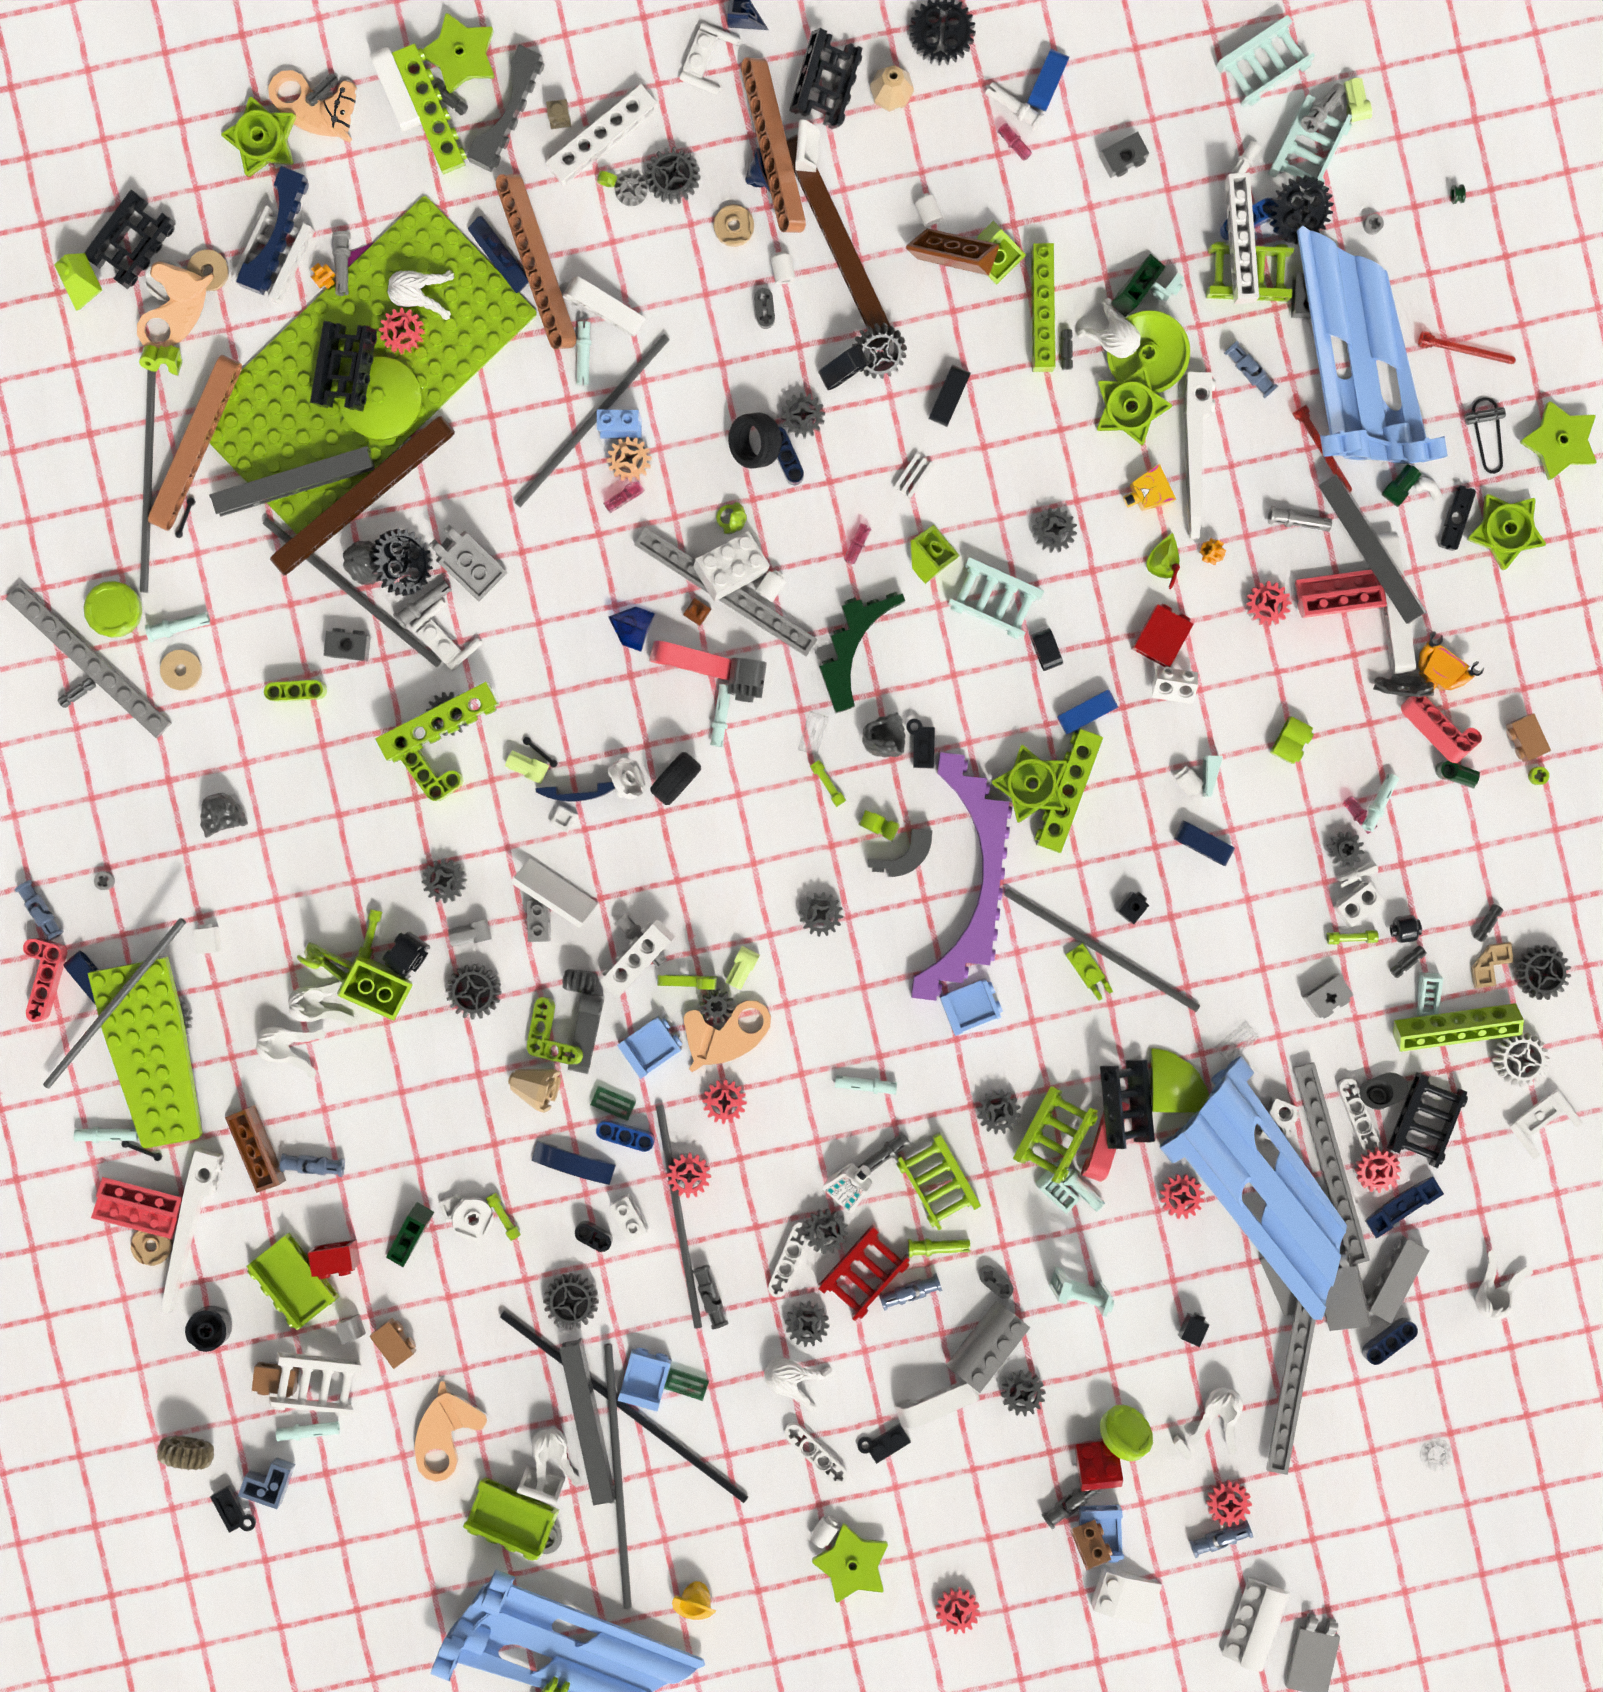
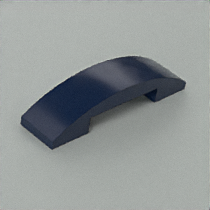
M613 782L597 783V792L558 794V787L556 786L535 788L536 793L542 796L566 802L588 801L602 797L615 790Z
M537 1141L531 1160L563 1173L610 1185L616 1166L615 1164L588 1158L541 1141Z
M1432 1176L1385 1203L1372 1213L1365 1222L1377 1239L1394 1228V1224L1423 1205H1429L1444 1195V1193Z

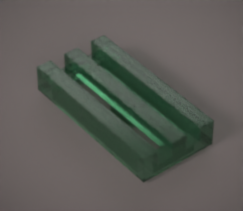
M598 1086L590 1105L628 1121L636 1101ZM600 1092L605 1093L618 1100L630 1104V1107L622 1105L599 1094ZM597 1099L627 1111V1114L620 1113L596 1101Z
M670 1368L664 1389L703 1401L709 1380ZM672 1375H677L704 1385L703 1387H700L679 1379L672 1378ZM670 1382L699 1391L701 1394L670 1385Z

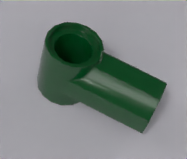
M1406 464L1381 495L1396 507H1399L1409 495L1408 491L1419 479L1421 473L1416 467Z
M1450 761L1440 762L1435 770L1436 775L1440 779L1449 780L1472 789L1478 784L1480 778L1479 771ZM1445 765H1449L1451 768V773L1448 776L1443 771Z

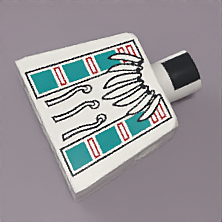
M850 1163L831 1175L822 1189L852 1214L872 1184V1180L868 1178L871 1175V1170L865 1165L858 1169L854 1164Z

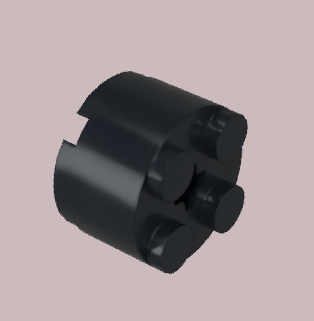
M410 931L405 934L399 933L394 940L396 944L392 950L389 949L382 958L387 967L404 979L411 977L409 973L412 970L416 972L428 955V952L425 950L430 949V945Z
M217 1306L203 1307L188 1320L185 1327L186 1339L199 1351H213L229 1338L232 1331L231 1318L224 1308ZM207 1325L209 1326V1328L212 1329L211 1332H210V1329H206V1326H207Z

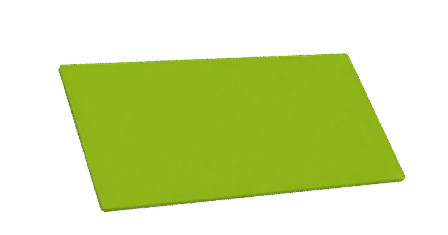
M423 196L348 268V295H345V293L344 296L335 294V280L333 286L320 294L241 370L209 444L247 483L366 446L371 449L372 459L375 468H377L536 317V310L520 293L514 292L500 272L428 197ZM413 270L422 274L442 275L451 270L454 273L453 280L441 284L425 285L421 288L424 296L433 299L445 310L450 311V319L445 320L438 312H434L424 306L401 307L394 304L388 295L389 279L392 274L398 271ZM401 308L405 310V313L410 309L413 312L412 317L417 314L420 317L418 321H422L424 324L420 328L425 331V334L420 335L423 342H417L418 349L414 346L411 347L412 353H409L407 349L404 350V354H401L399 349L394 353L391 350L392 346L387 348L384 345L386 341H382L380 338L384 335V333L379 331V328L384 327L381 320H387L386 313L390 316L393 315L392 309H395L397 313L400 312ZM324 321L334 324L340 323L346 326L345 334L356 335L358 325H366L377 330V342L374 346L373 357L395 359L407 366L416 376L422 390V409L416 423L406 433L390 440L369 439L357 433L346 422L340 409L339 398H334L333 408H322L310 403ZM411 322L410 328L415 332V325ZM399 329L398 332L401 334V332L405 333L406 330ZM389 330L390 339L393 341L392 337L394 334ZM339 340L338 350L344 351L345 341ZM354 342L352 352H359L360 342ZM341 357L338 375L346 376L351 369L352 358ZM332 381L331 391L337 392L338 382ZM372 471L274 500L267 504L298 534Z

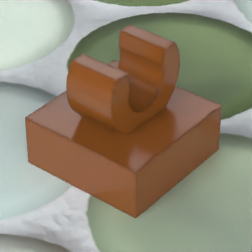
M694 598L683 616L701 626L711 612V609Z

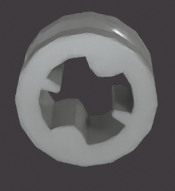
M1378 214L1368 216L1363 223L1365 232L1370 235L1377 234L1384 226V220ZM1375 220V224L1378 225V227L1376 226L1374 229H1372V225L1369 224V222Z
M109 872L98 873L94 878L95 887L99 890L111 889L115 884L114 876ZM102 876L104 878L108 877L107 886L100 884Z

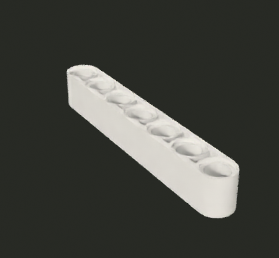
M1396 531L1378 533V537L1404 576L1398 533ZM1385 592L1387 605L1383 607L1392 673L1414 672L1416 661L1411 624L1405 623Z

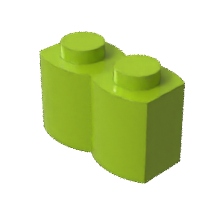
M1289 716L1270 753L1290 764L1299 762L1304 755L1302 749L1305 743L1309 744L1313 738V727Z

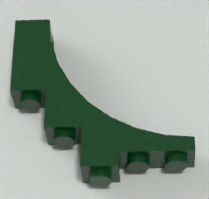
M897 592L886 595L885 600L878 601L877 598L868 601L865 607L861 599L856 600V598L844 601L845 605L841 608L849 630L845 631V628L833 631L834 635L830 636L838 660L834 661V658L822 661L823 665L819 666L835 714L855 707L851 691V668L859 642L878 618L889 610L905 603L903 593L898 595Z

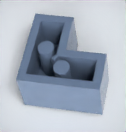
M276 1457L270 1465L267 1476L250 1470L244 1477L238 1496L278 1509L283 1502L296 1464Z

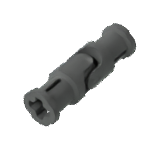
M708 1264L697 1267L692 1272L696 1275L699 1284L698 1290L705 1311L709 1314L712 1323L711 1329L713 1330L724 1327L729 1323L725 1319L722 1310L723 1304L719 1297L716 1283L712 1281Z
M1075 1488L1072 1496L1071 1494L1066 1495L1055 1504L1053 1509L1041 1515L1053 1530L1058 1522L1064 1518H1069L1078 1511L1080 1506L1086 1505L1088 1503L1087 1500L1097 1493L1100 1494L1101 1490L1081 1491V1488ZM1064 1501H1065V1503H1066L1067 1508L1070 1509L1071 1512H1070V1511H1067V1510L1063 1507L1062 1503H1063Z

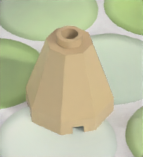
M895 65L879 69L870 84L874 104L889 112L899 107H906L914 92L910 74Z
M518 1069L511 1073L508 1084H510V1090L531 1107L545 1113L552 1107L548 1105L550 1101L555 1102L561 1084V1078L557 1077L560 1075V1071L554 1069Z

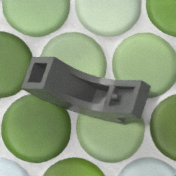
M911 829L910 846L902 857L896 860L868 859V868H872V872H884V868L888 869V877H897L910 873L928 855L932 843L933 830Z

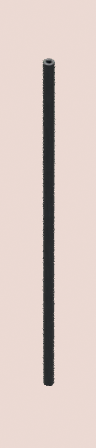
M503 1311L500 1315L502 1320L563 1365L560 1352L506 1311ZM591 1377L593 1389L608 1400L607 1388ZM616 1396L617 1407L742 1503H745L748 1499L746 1494L628 1404L618 1401L619 1397Z

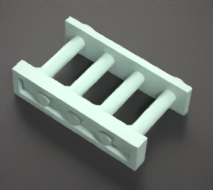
M1289 15L1219 60L1216 66L1220 74L1225 70L1231 72L1247 96L1241 103L1243 108L1248 104L1253 106L1261 99V95L1297 71L1301 70V72H1304L1312 65L1311 62L1315 54L1311 53L1304 57L1288 33V28L1293 22ZM1276 36L1283 39L1298 62L1289 69L1271 44L1272 39ZM1260 47L1265 49L1281 73L1272 80H1270L1254 56V51ZM1242 59L1249 62L1263 83V86L1256 91L1252 90L1237 67V62Z
M1308 94L1268 174L1276 177L1279 171L1282 173L1284 171L1295 177L1300 176L1303 178L1304 175H1307L1311 178L1312 175L1288 164V161L1285 160L1288 153L1291 155L1294 153L1321 166L1315 178L1325 182V179L1322 177L1343 134L1347 136L1352 126L1349 123L1352 115L1348 114L1342 122L1327 114L1324 123L1339 129L1335 140L1318 132H1306L1301 126V120L1304 116L1309 115L1315 97ZM1304 135L1329 147L1330 150L1326 158L1324 159L1298 146L1297 142H1295L1296 136Z
M969 557L965 568H968V576L957 600H949L948 605L951 606L950 609L960 614L964 611L1008 631L1007 635L1018 639V637L1023 638L1026 632L1020 630L1032 601L1035 602V599L1040 600L1044 590ZM981 574L987 577V583L976 608L973 609L964 605V602L976 576ZM999 582L1006 585V591L993 618L982 612L994 586ZM1019 591L1024 594L1023 597L1025 599L1013 626L1001 620L1013 593Z
M1055 1267L1049 1287L1058 1302L1066 1304L1068 1299L1074 1298L1096 1305L1104 1317H1107L1108 1312H1112L1114 1307L1113 1296L1102 1281L1098 1280L1097 1286L1093 1287L1069 1279L1063 1269Z

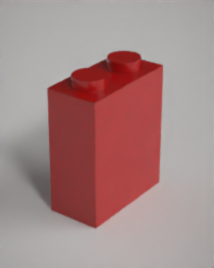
M1157 604L1136 639L1132 650L1163 667H1171L1194 624L1190 622L1191 619L1186 615L1173 613V609L1168 605L1161 604L1160 606Z

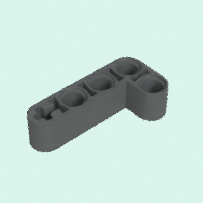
M582 993L572 1045L582 1050L583 1058L578 1064H568V1070L589 1073L605 996ZM571 1052L570 1056L575 1058V1054Z

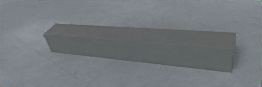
M366 446L209 494V497L212 500L215 513L222 517L363 474L376 468L372 459L371 449Z
M1335 474L1320 484L1319 488L1405 623L1410 624L1416 618L1427 613L1341 477Z
M583 1339L564 1342L559 1349L593 1506L605 1503L611 1504L615 1500V1488Z

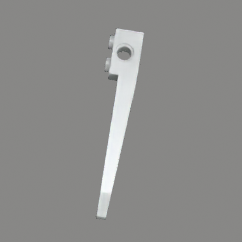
M1187 372L1184 376L1183 417L1189 539L1200 538L1203 417H1209L1215 410V399H1212V391H1215L1216 380L1212 379V372ZM1195 391H1202L1205 395V398L1198 399L1195 395Z
M201 1148L194 1151L183 1193L161 1312L169 1314L173 1311L204 1196H211L213 1192L216 1193L219 1186L217 1177L224 1167L223 1154ZM203 1168L209 1170V1178H205L202 1175Z

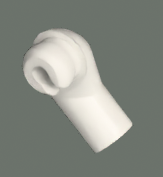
M1421 477L1414 484L1417 491L1423 489L1429 491L1434 501L1443 497L1434 480Z

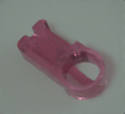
M639 481L631 482L619 494L603 504L608 512L612 513L641 495L645 490Z

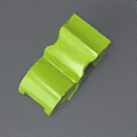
M153 345L144 346L139 359V364L147 370L157 372L161 364H166L168 371L177 376L183 363L180 348L172 345L168 347L160 346V348Z
M867 810L864 811V815L858 824L877 835H883L884 838L892 842L900 827V824L891 820L888 821L884 817Z

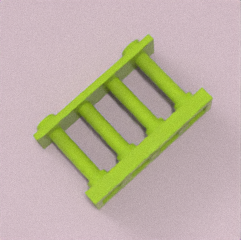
M1215 242L1208 249V254H1216L1215 283L1206 290L1207 299L1233 300V287L1225 286L1223 283L1224 254H1230L1229 245H1226V242ZM1278 244L1275 247L1255 246L1259 298L1256 301L1288 302L1292 298V289H1286V286H1284L1285 257H1290L1294 252V248H1289L1286 244ZM1265 256H1277L1276 286L1274 288H1266V285H1264Z
M1050 1086L1013 1159L1023 1164L1026 1161H1032L1053 1173L1054 1176L1051 1181L1060 1184L1061 1181L1067 1178L1069 1173L1067 1169L1088 1129L1096 1123L1098 1110L1090 1107L1086 1112L1062 1099L1061 1094L1063 1091ZM1060 1106L1083 1119L1079 1129L1076 1130L1054 1118L1053 1114H1051L1054 1108ZM1050 1124L1073 1137L1069 1148L1067 1149L1044 1136L1042 1131L1045 1125ZM1040 1142L1063 1155L1064 1157L1059 1167L1034 1154L1033 1148L1035 1144Z
M940 1132L933 1136L935 1141L932 1142L931 1146L905 1161L900 1154L897 1156L899 1162L896 1163L900 1172L907 1174L929 1213L927 1219L932 1228L936 1226L938 1231L942 1229L939 1221L956 1211L971 1205L974 1210L981 1207L980 1202ZM936 1152L937 1154L942 1152L945 1158L942 1160L943 1163L914 1179L909 1167ZM946 1170H952L955 1175L952 1178L953 1181L924 1197L919 1185ZM955 1188L963 1189L965 1193L962 1196L963 1199L934 1214L929 1203Z

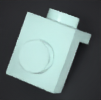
M1177 273L1166 289L1155 282L1150 290L1153 291L1154 297L1158 300L1163 299L1166 302L1172 293L1176 296L1183 287L1181 282L1184 277Z

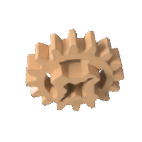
M626 437V442L618 439L619 445L612 444L614 451H608V454L612 456V458L607 459V462L612 464L609 470H616L614 477L621 475V481L623 482L628 478L630 483H632L633 477H636L639 481L640 474L647 475L645 468H651L647 461H651L652 457L646 456L650 450L649 448L643 449L645 443L641 442L638 444L637 438H634L633 442L630 441L629 437ZM629 446L635 447V448H637L638 450L632 451V450H629L628 447H629ZM621 450V456L616 461V456L618 452ZM630 455V457L633 458V463L629 464L628 461L625 462L627 460L626 456ZM643 458V463L641 467L638 469V462ZM626 468L631 470L632 473H626L620 469Z

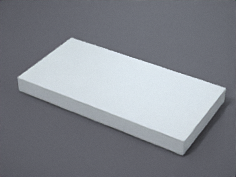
M531 858L511 881L513 885L578 928L584 924L598 905V902Z

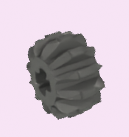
M568 969L564 972L562 987L568 991L593 993L597 986V975L589 971Z
M719 988L716 991V995H714L713 990H709L711 998L704 994L702 998L707 1003L700 1002L699 1004L702 1007H706V1009L701 1011V1014L709 1013L706 1017L707 1021L711 1016H714V1024L717 1023V1017H720L722 1023L725 1022L723 1014L729 1018L732 1016L727 1009L734 1010V1006L727 1005L733 1001V998L725 999L728 995L727 991L724 992L723 996H720L721 989ZM720 1001L722 1003L720 1007H723L722 1010L717 1009L714 1011L711 1003Z

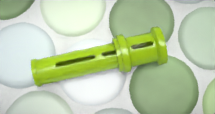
M925 1238L924 1241L908 1239L909 1258H912L914 1255L930 1257L936 1253H969L971 1249L970 1239L931 1241L929 1238Z

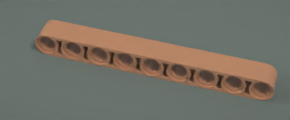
M746 57L741 63V72L778 226L781 232L801 233L805 229L806 220L769 66L766 59Z
M500 174L496 179V188L548 341L553 349L573 348L576 344V335L523 179L518 174Z
M224 355L217 359L148 516L149 523L166 531L172 528L241 373V363Z

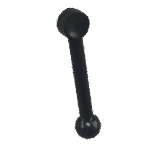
M192 497L187 499L186 511L179 529L175 532L177 538L183 536L182 531L190 509L196 503Z
M529 737L523 739V743L532 747L545 758L551 767L554 768L558 765L556 760H552L535 746Z
M122 1141L121 1143L123 1148L129 1147L149 1155L155 1161H160L163 1157L161 1153H152L130 1144L129 1141Z

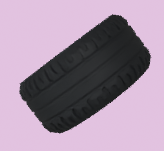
M760 412L739 416L735 419L729 430L728 442L730 452L736 462L743 467L754 469L769 466L775 462L781 451L782 436L777 423L769 415ZM752 426L757 429L761 439V448L758 455L753 452L750 446L749 434Z
M687 752L680 753L650 787V792L664 805H670L701 771L700 763Z

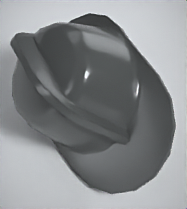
M1389 1072L1364 1082L1360 1087L1359 1095L1363 1103L1368 1107L1382 1110L1403 1100L1408 1094V1084L1403 1076Z

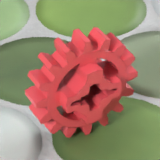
M403 308L400 309L399 313L392 309L393 315L390 316L386 313L387 320H381L384 327L379 328V331L384 333V335L380 338L382 341H386L384 345L387 348L392 346L391 350L394 353L397 349H399L401 354H404L405 349L412 353L411 347L414 346L418 349L417 342H423L420 335L425 334V331L420 328L424 324L422 321H418L420 317L417 314L412 317L413 312L410 309L407 313H405ZM411 322L415 325V332L410 328ZM399 329H400V330L405 329L406 332H405V333L401 332V334H400V333L398 332V330H399ZM389 330L394 334L392 337L393 341L390 339Z
M1267 581L1265 586L1259 583L1258 589L1253 587L1251 589L1253 595H1247L1250 602L1245 604V606L1251 608L1247 614L1253 613L1254 615L1251 620L1259 619L1258 625H1262L1265 621L1267 626H1271L1272 621L1276 625L1279 624V619L1285 620L1284 613L1290 612L1286 607L1292 604L1291 601L1286 600L1290 594L1283 593L1285 587L1279 589L1277 582L1271 586L1270 581ZM1268 590L1275 592L1278 596L1270 594ZM1259 595V603L1255 605L1256 598ZM1271 601L1272 605L1266 607L1264 603ZM1281 602V609L1278 613L1277 607ZM1259 612L1266 613L1268 617L1261 615Z
M725 1079L724 1083L721 1084L719 1080H716L717 1086L714 1087L710 1084L709 1088L711 1091L704 1092L708 1098L702 1100V1102L707 1103L703 1109L710 1111L708 1117L715 1116L714 1122L722 1119V1124H725L726 1119H729L730 1123H733L734 1116L740 1119L739 1111L745 1112V1109L741 1106L747 1104V1101L742 1100L746 1093L739 1092L742 1086L740 1085L736 1088L735 1081L728 1084L727 1079ZM722 1088L718 1096L712 1097L715 1091ZM729 1089L734 1091L737 1097H732V1095L729 1093ZM724 1092L726 1093L727 1100L730 1101V1103H727L725 1111L723 1103L719 1102V1100L723 1099ZM712 1105L719 1108L720 1114L712 1108ZM738 1106L733 1113L728 1114V1110L731 1107Z
M1375 1147L1373 1153L1368 1149V1155L1361 1154L1360 1156L1363 1160L1356 1161V1164L1359 1166V1168L1355 1169V1172L1358 1174L1356 1178L1364 1188L1368 1186L1370 1192L1374 1188H1376L1378 1193H1381V1188H1385L1388 1191V1185L1395 1186L1396 1184L1393 1180L1400 1179L1397 1172H1401V1168L1397 1166L1400 1162L1392 1152L1388 1154L1385 1148L1380 1152L1378 1147Z
M688 1152L687 1157L680 1154V1160L673 1158L675 1164H669L668 1167L671 1169V1172L666 1173L668 1177H671L667 1181L668 1184H674L671 1190L674 1192L678 1189V1196H681L684 1192L687 1198L690 1197V1193L697 1197L698 1190L705 1192L703 1185L709 1186L706 1178H711V1174L706 1173V1171L710 1170V1167L703 1166L706 1160L702 1159L699 1161L698 1154L692 1158L691 1152ZM685 1162V1166L681 1170H677ZM693 1162L698 1164L702 1171H696ZM688 1170H690L692 1174H695L694 1176L690 1177V1180H687L685 1176H682L684 1174H687ZM676 1179L684 1182V1188L677 1184ZM697 1180H701L697 1186L693 1187Z
M1176 1174V1179L1173 1180L1171 1177H1168L1169 1183H1162L1165 1190H1159V1193L1164 1195V1197H1161L1159 1201L1165 1203L1162 1208L1164 1210L1169 1209L1168 1214L1170 1216L1176 1213V1218L1180 1219L1181 1214H1183L1188 1219V1213L1195 1216L1194 1210L1202 1209L1198 1204L1205 1201L1200 1197V1195L1205 1193L1203 1190H1198L1202 1185L1199 1182L1195 1183L1196 1179L1193 1176L1188 1180L1187 1174H1184L1183 1178ZM1176 1184H1179L1175 1189H1171ZM1189 1185L1192 1186L1195 1194L1189 1192ZM1183 1192L1186 1196H1188L1180 1200L1175 1195H1182ZM1169 1198L1174 1199L1175 1208L1170 1204ZM1192 1203L1190 1207L1185 1209V1206Z
M1227 1480L1226 1485L1219 1481L1220 1487L1217 1488L1213 1485L1214 1492H1208L1211 1500H1206V1504L1211 1507L1207 1510L1209 1514H1213L1212 1518L1214 1521L1219 1519L1220 1525H1223L1225 1521L1228 1527H1231L1232 1522L1239 1525L1238 1520L1241 1518L1245 1521L1244 1514L1251 1513L1247 1508L1252 1506L1251 1501L1248 1500L1251 1496L1249 1493H1245L1246 1488L1244 1486L1239 1488L1240 1484L1237 1481L1233 1485L1230 1480ZM1234 1491L1240 1494L1241 1498L1235 1497ZM1216 1508L1223 1510L1224 1515L1220 1514Z
M958 1587L957 1592L950 1588L949 1594L944 1591V1598L938 1597L937 1599L940 1605H935V1609L938 1611L936 1618L941 1619L939 1622L941 1627L946 1625L947 1632L952 1628L954 1634H957L958 1630L961 1629L964 1634L966 1627L970 1630L973 1629L972 1622L978 1623L975 1616H980V1611L977 1610L979 1603L974 1602L976 1600L974 1594L969 1597L968 1589L963 1593L961 1587ZM955 1604H957L960 1610V1617L955 1611Z

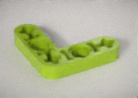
M657 975V986L697 987V989L712 990L717 987V976Z
M548 997L538 998L534 1004L527 1041L528 1053L535 1057L564 1064L580 1063L583 1058V1052L579 1047L549 1040L555 1012V1002ZM545 1004L548 1008H542V1005ZM540 1021H543L545 1025L543 1032H539L537 1028ZM535 1044H537L538 1046H540V1049H539V1050H537V1048H535ZM554 1045L558 1047V1055L555 1057L551 1054V1048ZM565 1052H572L575 1054V1058L565 1055Z

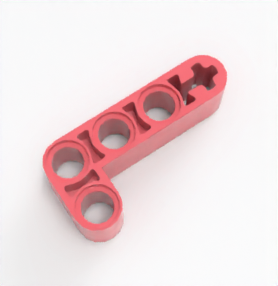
M664 641L653 642L649 658L650 662L670 665L729 681L731 659Z
M1410 696L1401 705L1402 713L1452 763H1458L1482 741L1481 733L1475 728H1468L1461 733L1426 696Z
M33 938L27 940L23 945V951L27 956L40 960L26 1008V1017L31 1022L46 1020L50 1016L64 968L63 964L67 958V949L64 945L53 941ZM34 942L39 946L37 953L32 950ZM53 948H56L59 952L57 958L52 956ZM47 968H51L53 971L51 978L46 975ZM41 988H45L47 990V996L45 998L42 997L40 994ZM36 1009H38V1012L41 1013L40 1016H38V1013L35 1012Z
M1122 1102L1123 1111L1128 1110L1129 1104ZM1104 1111L1090 1156L1086 1158L1081 1171V1175L1099 1182L1107 1178L1116 1149H1108Z

